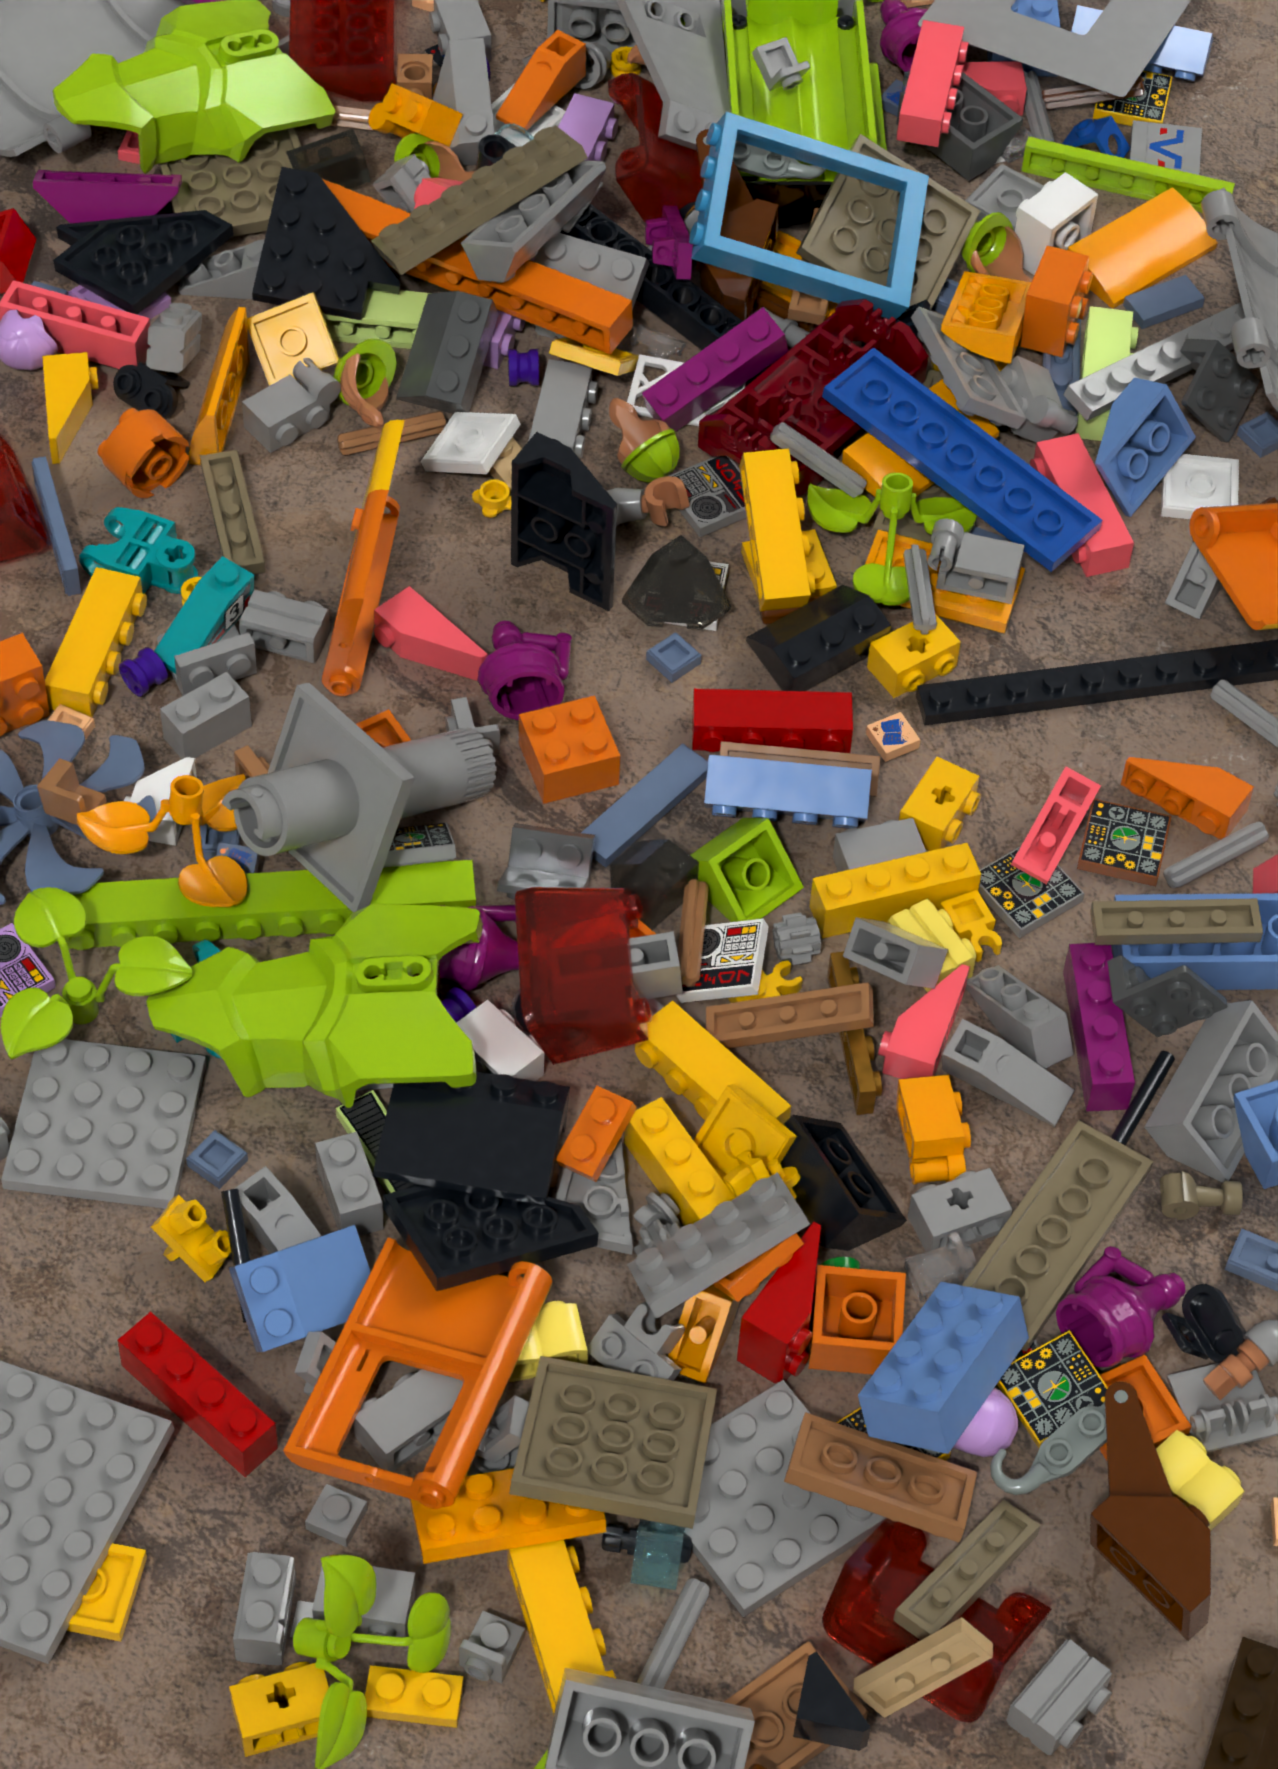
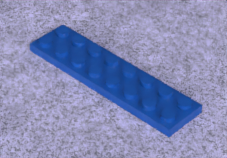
M874 347L824 387L822 397L1011 542L1025 545L1024 552L1050 572L1100 530L1103 521L1101 518Z

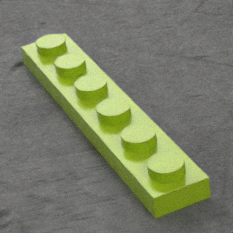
M1029 136L1025 145L1021 172L1057 179L1066 172L1087 187L1148 201L1173 187L1200 213H1203L1201 202L1208 193L1225 188L1226 191L1233 195L1235 183Z

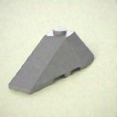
M484 38L449 40L433 96V101L463 114L449 147L458 156L462 166L475 165L477 163L479 141L487 135L494 134Z

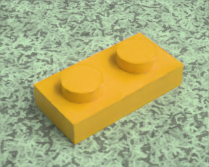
M370 1665L365 1692L367 1717L457 1728L463 1691V1676L432 1672L420 1673L407 1669Z

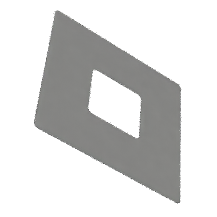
M935 0L919 20L918 25L921 27L923 20L963 26V41L969 42L972 46L1112 95L1124 97L1130 91L1191 0H1110L1085 35H1080L1012 11L1011 7L1016 0Z

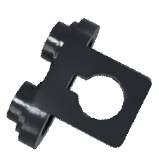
M139 362L138 366L125 365L121 367L113 381L114 391L119 399L138 411L155 410L164 419H168L174 414L178 404L176 391L170 385L188 388L190 385L189 381L174 372L150 369L143 362Z
M1199 1284L1192 1287L1186 1293L1182 1303V1311L1185 1318L1168 1312L1162 1316L1164 1323L1183 1352L1206 1360L1210 1358L1219 1364L1230 1354L1236 1356L1238 1354L1237 1347L1245 1341L1243 1335L1246 1333L1243 1325L1224 1294L1218 1288L1211 1285ZM1183 1334L1186 1335V1336H1188V1338L1190 1339L1191 1342H1189V1341L1183 1336Z

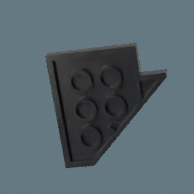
M281 167L252 291V300L282 305L313 292L316 295L322 313L361 320L368 288L399 294L400 281L319 174Z
M207 210L60 224L56 227L58 238L71 246L56 257L53 262L56 272L124 311L139 314L233 237V226Z
M419 1184L383 1195V1209L436 1291L510 1271L512 1265L516 1262L523 1261L536 1264L598 1245L599 1233L579 1205L547 1197L545 1205Z

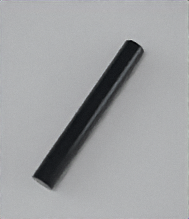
M1167 1051L1159 1053L1112 1134V1139L1126 1146L1175 1061L1171 1053Z
M239 1189L221 1191L233 1266L251 1260ZM241 1307L243 1323H246V1319Z

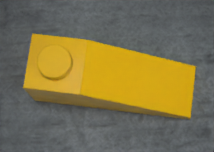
M87 352L42 356L52 464H60L93 406L92 390L99 389L97 367H89Z

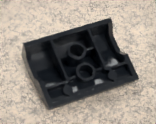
M536 432L512 460L511 565L520 567L540 560L567 572L569 593L610 611L613 607L617 503L570 447L556 439H551Z
M476 1072V1083L474 1085L452 1088L445 1082L393 1084L373 1177L545 1205L554 1174L561 1132L565 1133L569 1086L557 1085L549 1081L538 1082L513 1078L506 1074L495 1075Z

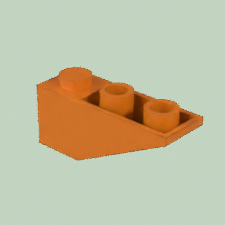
M556 30L536 49L498 110L496 119L525 133L586 76V43L560 30Z
M1129 757L1126 760L1121 785L1129 789L1133 794L1146 798L1162 807L1169 814L1186 820L1198 827L1202 832L1213 835L1220 840L1229 836L1248 811L1254 786L1218 767Z

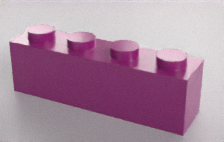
M762 307L642 392L648 412L654 419L666 422L675 432L786 354L788 347L785 334L764 307Z
M1095 943L1069 944L1063 970L1086 1112L1127 1110L1135 1080L1123 1011L1113 1003L1107 961L1113 959L1111 945H1095Z

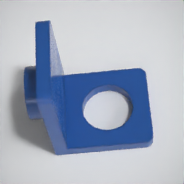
M1112 116L1097 120H1083L1073 127L1062 143L1077 147L1095 142L1101 153L1122 158L1125 157L1130 149L1128 142ZM1110 135L1117 141L1118 149L1115 155L1108 146Z

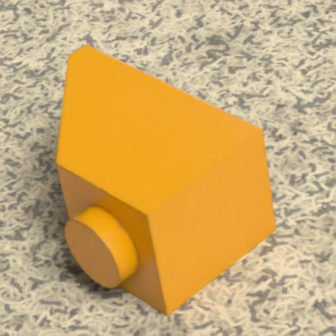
M713 1285L685 1301L678 1323L684 1325L685 1332L671 1353L668 1354V1358L682 1369L679 1374L702 1383H706L731 1331L740 1301L736 1302Z

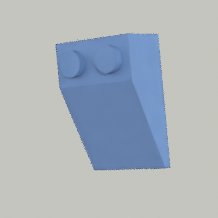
M1135 377L1112 403L1095 461L1096 467L1123 513L1129 517L1133 515L1196 438L1167 384Z
M355 1225L229 1267L256 1352H265L305 1338L308 1332L324 1331L345 1323L371 1273Z

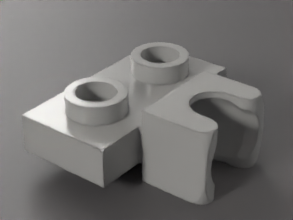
M643 1302L637 1306L627 1322L617 1314H609L587 1346V1350L590 1355L606 1368L674 1381L682 1369L669 1359L666 1354L671 1353L684 1334L685 1327L683 1324H666L658 1331L655 1326V1315L647 1302Z

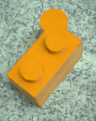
M391 83L383 103L376 104L370 111L368 123L373 130L383 134L391 133L404 138L410 133L416 132L450 147L463 114Z
M949 1075L898 1079L896 1111L908 1158H910L909 1171L912 1184L945 1181L947 1183L954 1180L957 1176L966 1172L964 1148H970L971 1145L968 1122L961 1123L960 1119L962 1116L960 1092H953Z

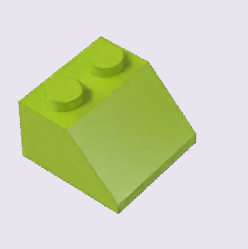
M743 817L683 860L693 879L708 884V901L730 922L761 919L804 888L769 818Z

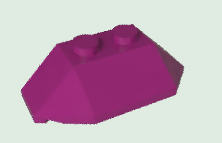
M38 170L33 180V189L69 223L156 215L178 194L182 183V175Z

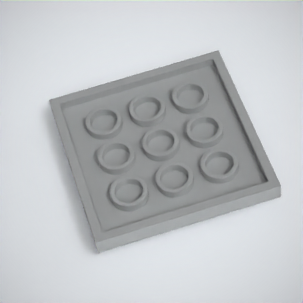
M64 1039L47 1049L34 1051L1 1178L3 1189L166 1209L169 1201L178 1194L206 1069L205 1056Z
M784 1380L711 1424L693 1529L672 1525L679 1534L692 1538V1552L742 1617H745L890 1523V1520L884 1516L846 1505L841 1501L812 1491H806L798 1486L784 1482L804 1413L810 1414Z

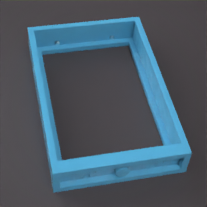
M725 112L717 123L711 124L706 138V144L710 145L709 156H706L700 173L701 177L705 178L704 186L699 191L695 202V210L699 211L698 221L694 223L689 237V243L693 245L691 259L838 304L847 300L867 299L873 303V312L880 308L883 312L881 317L888 319L891 317L897 319L909 308L929 175L729 112ZM736 141L900 192L886 286L720 236Z

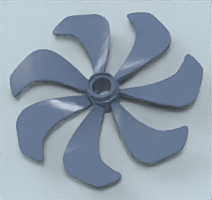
M43 720L26 727L18 733L19 738L33 741L41 746L44 756L42 779L59 758L72 762L85 743V735L80 727L56 721ZM119 735L110 736L108 758L95 773L80 785L103 793L136 782L145 770L144 760L137 741ZM0 749V794L9 799L14 807L0 806V827L7 826L0 830V864L26 836H29L31 838L26 856L25 876L28 888L31 891L38 888L51 887L62 889L72 895L86 892L103 876V869L79 868L67 864L56 852L50 835L61 825L85 839L87 837L78 825L45 813L38 792V785L23 787L10 757ZM148 795L137 804L148 812L150 822H152L157 814V810L152 796ZM0 893V905H3L6 900Z

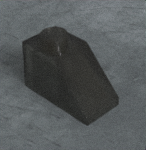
M354 129L286 151L292 169L318 173L322 179L339 184L347 189L371 182L365 156Z

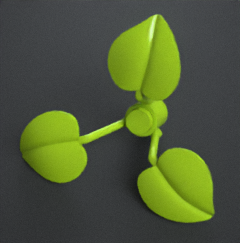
M890 473L884 476L882 488L876 490V496L872 503L863 494L851 497L841 489L822 488L810 483L807 494L810 515L819 526L826 530L841 533L851 532L857 528L859 522L863 524L868 523L878 506L883 511V515L890 519L885 566L875 563L865 564L856 569L852 580L855 590L869 595L875 603H883L884 605H900L910 600L905 567H892L898 519L903 518L911 510L914 522L924 523L925 531L932 535L935 522L940 519L955 520L962 525L964 532L969 533L978 517L954 497H932L916 502V493L912 492L913 480L903 473Z
M51 887L35 889L26 895L15 912L14 927L16 934L25 944L37 948L48 947L58 941L68 982L63 987V997L59 994H54L50 998L45 991L34 987L22 990L9 999L1 1017V1035L5 1050L9 1058L13 1060L26 1053L47 1049L60 1043L70 1034L73 1023L87 1024L92 1022L99 1013L98 1002L105 1001L104 994L114 975L115 986L119 991L131 996H149L170 990L193 977L192 969L178 951L166 940L155 936L137 937L121 947L118 954L120 963L110 965L98 990H96L92 981L84 977H76L65 938L77 936L84 931L86 915L83 905L75 896L62 889Z
M347 1554L329 1555L320 1559L325 1578V1620L309 1617L303 1618L296 1626L293 1635V1647L298 1655L317 1659L315 1663L316 1668L326 1670L340 1681L331 1684L322 1702L314 1767L317 1769H325L348 1756L357 1747L365 1731L367 1719L366 1698L361 1691L353 1690V1680L331 1663L338 1659H343L348 1654L351 1642L409 1646L407 1655L408 1667L415 1672L426 1673L440 1664L447 1652L451 1636L449 1605L444 1596L434 1592L421 1595L412 1606L407 1625L409 1636L393 1637L353 1633L356 1627L362 1624L361 1615L366 1614L374 1604L377 1584L373 1567L366 1560Z

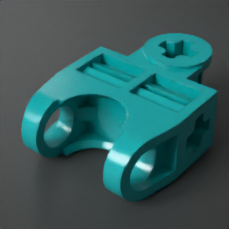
M116 507L110 510L104 519V525L110 534L120 540L112 544L99 543L97 546L87 545L79 555L81 566L90 576L93 575L95 568L98 567L141 577L143 594L146 593L151 585L165 589L170 593L181 594L180 591L183 583L190 578L198 577L197 569L193 565L195 561L194 547L185 540L177 539L175 522L141 510Z

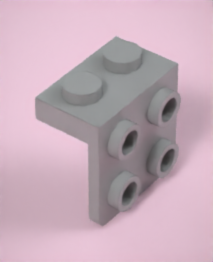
M233 625L218 642L174 656L176 674L170 671L182 696L225 672H228L234 680H238L257 673L255 643L249 632L239 635L235 625ZM165 633L158 636L157 644H159Z

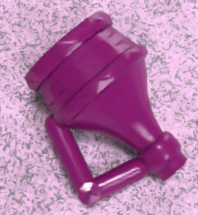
M885 0L880 7L881 18L886 24L880 38L882 54L891 63L897 64L903 72L910 74L921 30L918 22L928 9H907L906 5L900 0Z
M510 621L498 622L494 626L491 636L495 651L489 654L479 667L477 680L482 691L489 696L488 699L492 707L504 717L519 720V714L560 704L563 701L565 689L562 681L569 674L572 636L568 633H559L557 636L529 632L521 633L519 628Z
M520 901L518 905L467 907L477 909L480 912L483 926L479 943H464L440 959V980L442 978L459 984L466 991L475 989L477 985L508 971L524 970L527 975L531 976L551 975L549 951L555 950H550L544 944H541V939L532 916V904L528 901ZM515 921L519 925L525 944L505 935L495 922Z
M1110 1246L1105 1248L1100 1259L1076 1282L1074 1286L1075 1294H1069L1059 1302L1056 1310L1057 1325L1061 1334L1069 1330L1071 1331L1094 1366L1112 1367L1120 1362L1122 1358H1137L1149 1352L1154 1340L1153 1324L1157 1313L1160 1310H1167L1179 1302L1180 1298L1185 1294V1284L1182 1278L1175 1273L1159 1274L1154 1277L1150 1271L1121 1256V1251L1118 1248ZM1116 1272L1139 1286H1131L1108 1275Z

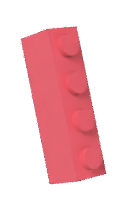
M923 20L899 114L896 140L938 147L941 134L949 133L952 113L947 112V109L954 110L958 89L953 88V86H960L963 65H958V63H965L969 42L963 41V26Z
M14 280L0 301V321L9 310H18L22 318H30L34 315L39 316L42 319L45 332L56 342L58 346L57 352L63 354L87 352L88 361L117 369L125 365L138 366L139 362H146L147 349L150 347L147 344L148 328L150 326V318Z
M1079 433L1037 442L1034 458L1030 460V466L1103 520L1100 530L1072 554L1074 562L1076 564L1080 563L1086 577L1129 568L1134 542Z

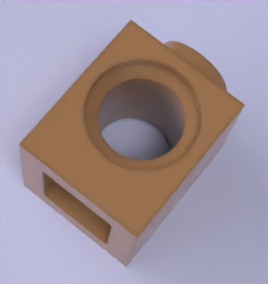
M398 54L397 85L432 100L433 54Z

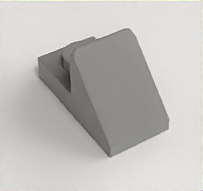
M1194 541L1165 604L1197 619H1201L1223 585L1219 582V579Z

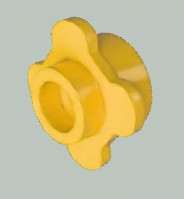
M488 480L480 486V489L475 490L472 494V500L475 503H479L482 507V514L485 517L493 518L504 510H511L510 490L508 485L501 480Z

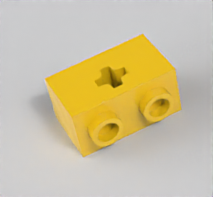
M936 614L937 626L935 629L929 630L928 634L924 635L921 634L920 630H915L912 621L870 643L867 668L893 698L906 692L916 691L917 685H923V683L939 675H947L957 666L961 641Z
M936 757L901 809L899 820L914 819L924 847L929 851L944 848L948 842L953 844L962 830L963 818L966 814L972 816L979 805L981 794L977 793L980 776L940 757Z
M297 1662L286 1667L283 1672L269 1676L261 1674L250 1675L241 1679L236 1685L229 1686L231 1705L245 1757L317 1737L321 1706L329 1689L324 1670L316 1668L315 1663ZM285 1701L287 1707L280 1708L278 1702Z

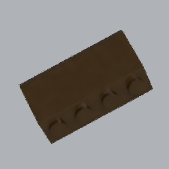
M1242 1637L1233 1660L1201 1769H1278L1277 1648Z

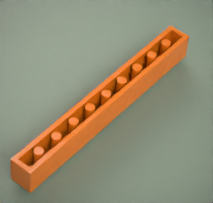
M322 179L371 244V240L378 237L382 229L391 224L402 222L411 214L400 208L375 200L372 197L347 189L339 184ZM467 235L406 272L409 275L449 291H460L492 299L499 311L610 355L633 327L632 300L531 260L526 261L515 271V276L506 282L497 283L494 281L478 280L461 244L468 237ZM385 261V263L389 267H392L387 261Z

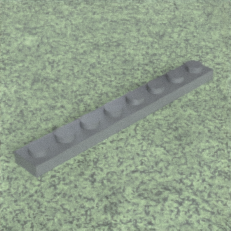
M1242 302L1068 385L1063 395L1088 421L1110 410L1112 403L1134 377L1163 384L1192 370L1191 361L1180 352L1186 339L1218 340L1229 351L1234 349L1231 328L1238 320L1245 318Z

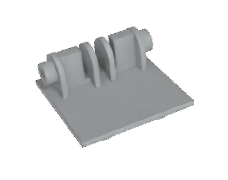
M1219 1363L1167 1375V1380L1175 1400L1192 1426L1189 1435L1197 1438L1204 1445L1207 1452L1278 1435V1421L1275 1417V1414H1278V1398L1276 1396L1269 1397L1266 1394L1256 1370L1251 1372L1253 1379L1242 1389L1235 1386L1221 1400L1203 1382V1379Z

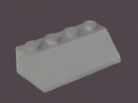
M584 160L477 227L461 244L478 280L503 283L512 279L517 269L526 261L534 258L538 254V250L549 239L556 237L561 232V228L571 218L578 216L583 211V207L594 198L606 170L605 163L603 161Z
M1252 1000L1227 1003V1008L1214 1013L1204 1021L1144 1127L1166 1156L1220 1182L1230 1180L1245 1153L1233 1099L1234 1094L1278 1080V1033Z
M565 1667L553 1718L545 1769H744L755 1720L751 1708Z

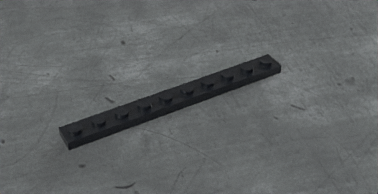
M1278 639L917 685L916 699L925 726L1212 689L1222 679L1227 680L1233 686L1278 680Z

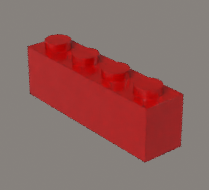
M694 688L692 750L718 752L720 751L721 741L840 753H850L853 735L852 692Z
M151 1311L117 1340L122 1367L245 1478L278 1449L276 1423Z

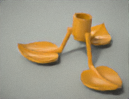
M244 774L224 778L205 786L201 780L194 776L182 775L176 777L170 785L169 799L161 800L160 810L152 822H150V816L143 807L127 801L111 802L87 812L77 813L76 820L81 831L94 845L107 852L130 854L147 847L149 842L147 832L156 831L166 813L169 812L176 823L181 825L192 824L195 858L198 863L188 865L180 872L178 885L181 893L191 902L209 907H231L240 904L246 897L247 878L244 870L236 861L227 856H215L206 861L203 856L200 826L206 823L216 831L225 832L237 829L234 809L229 810L222 804V800L228 792L238 789L240 784L246 780Z

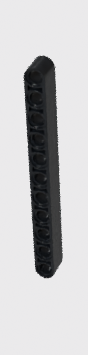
M492 134L483 137L479 141L476 170L484 166L493 165L501 160L508 150L516 146L500 135ZM591 204L588 205L569 233L562 230L560 232L571 237L647 258L649 266L636 300L701 350L743 322L689 279H676L671 266L654 264L652 261V251ZM769 365V366L766 367L764 370H762L761 372H759L758 374H756L754 377H752L751 379H749V380L746 382V385H749L753 380H755L759 375H761V374H762L766 369H768L771 365Z

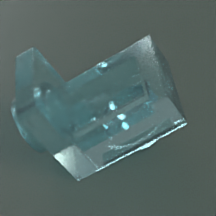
M640 1519L630 1583L676 1590L686 1528Z

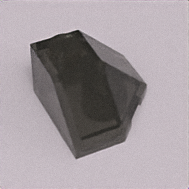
M682 535L650 556L622 597V604L647 626L663 627L664 622L686 623L687 629H704L731 610V604L708 558Z
M669 839L636 841L610 864L611 895L653 930L683 904L684 887L689 884L691 879L698 880L699 862Z

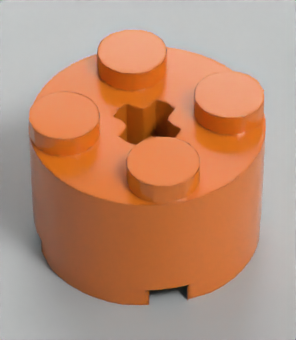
M130 408L121 415L119 424L111 432L108 439L99 445L97 453L102 458L104 466L133 495L139 498H149L154 496L151 490L159 485L166 489L180 477L189 461V455L185 452L186 446H190L189 442L157 411L150 409L138 411L135 408Z

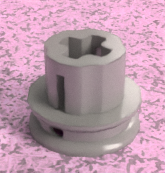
M582 41L586 43V76L575 85L577 88L586 89L598 84L604 79L610 67L611 55L606 46L597 42ZM590 58L594 60V64L591 63Z

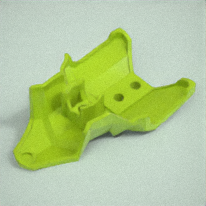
M227 0L179 6L161 18L157 34L154 38L147 41L144 53L120 63L112 55L92 53L78 69L53 89L56 109L73 124L111 127L137 133L140 168L144 174L152 170L156 164L184 159L190 155H224L239 163L245 158L254 141L265 133L309 124H315L318 129L330 126L335 115V109L324 88L317 84L286 53L280 50L278 47V37L268 30L271 12L258 0Z
M371 904L352 913L334 936L310 939L309 952L259 962L255 957L246 952L227 947L191 966L193 977L170 990L149 995L146 1001L148 1013L154 1029L188 1039L217 1053L226 1063L243 1096L248 1098L262 1092L265 1088L310 1086L324 1095L338 1099L346 1108H351L354 1103L356 1090L367 1084L445 1082L452 1088L472 1086L476 1083L477 1075L472 1041L464 1034L437 996L438 962L442 956L464 943H479L483 926L480 912L477 909L450 906Z

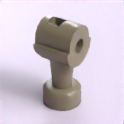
M1183 1171L1181 1173H1169L1160 1178L1162 1213L1167 1217L1185 1220L1197 1215L1199 1207L1220 1206L1221 1212L1225 1215H1240L1243 1201L1241 1181H1224L1219 1189L1197 1186L1192 1176Z

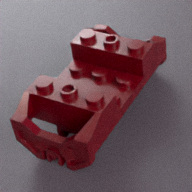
M867 299L842 301L835 307V312L723 407L713 415H706L699 421L698 447L711 456H728L740 464L743 453L782 449L770 440V435L776 425L784 422L833 456V452L862 427L822 397L824 387L873 347L923 384L926 379L929 355L908 325L901 321L895 324L896 318L894 317L890 319L885 317L881 320L882 310L878 308L873 312V303ZM852 341H864L867 344L860 348L852 343ZM790 454L791 461H797L799 469V484H794L796 496L807 494L809 484L817 485L824 477Z

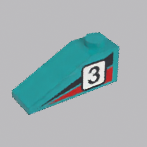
M224 556L213 565L198 581L154 650L162 660L165 668L176 674L174 656L216 643L241 618L245 608L248 607V602L254 591V574Z

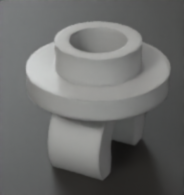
M650 1192L645 1197L648 1205L642 1206L633 1216L642 1225L640 1229L652 1226L653 1222L657 1219L664 1225L667 1222L671 1225L675 1222L680 1225L676 1217L680 1210L665 1193L658 1196Z

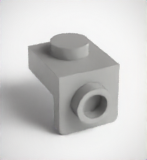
M786 37L758 46L752 52L769 91L779 87L789 90L803 82L802 77L811 68L808 61L798 63Z
M467 697L451 699V716L445 717L446 731L460 728L477 730L478 734H482L484 739L489 742V747L494 752L492 753L493 756L500 753V730L498 725L475 728Z
M514 1395L495 1411L476 1455L496 1463L514 1448L519 1447L529 1407L528 1401Z

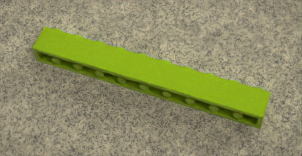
M442 861L383 868L370 905H445L463 908L476 906L473 861ZM308 870L246 873V897L240 904L231 907H209L191 902L181 893L178 885L179 878L95 883L86 892L73 895L83 905L86 915V926L81 934L65 938L68 949L87 950L93 947H122L128 941L142 936L159 937L173 944L175 942L202 941L204 939L213 942L221 939L241 938L252 940L258 937H295L300 934L316 933L333 935L337 933L353 912Z

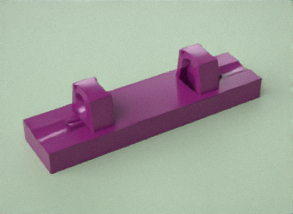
M663 206L662 218L650 219L645 222V242L647 245H652V261L654 264L671 266L676 279H691L693 245L689 243L690 235L678 207Z

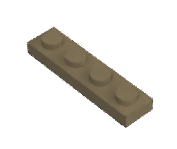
M232 450L200 455L202 474L222 556L252 574L265 573V561L238 451Z
M1257 898L1092 901L1090 909L1095 945L1261 942L1263 935Z
M1003 1499L896 1609L893 1621L919 1640L956 1621L1038 1536L1040 1524Z

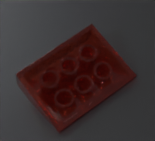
M290 0L289 57L324 90L362 102L383 101L391 83L397 85V0Z

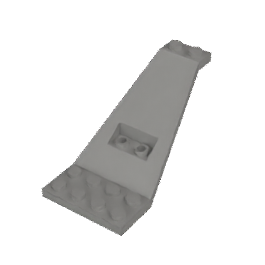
M616 0L626 21V28L630 30L663 101L658 137L696 150L697 135L701 131L709 129L712 123H717L725 112L730 113L720 0ZM651 6L654 8L656 15H653L651 12ZM680 17H682V18L684 19V21H685V26L682 25V23H681V21H680Z

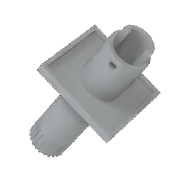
M304 683L296 686L268 773L244 780L238 789L232 790L225 795L222 804L229 810L234 809V818L239 834L252 851L262 856H271L288 851L354 913L370 905L400 819L486 796L485 794L491 791L490 788L493 787V781L496 779V760L493 757L492 753L494 752L492 748L489 747V742L484 739L482 734H478V731L472 730V728H460L381 747L310 683Z

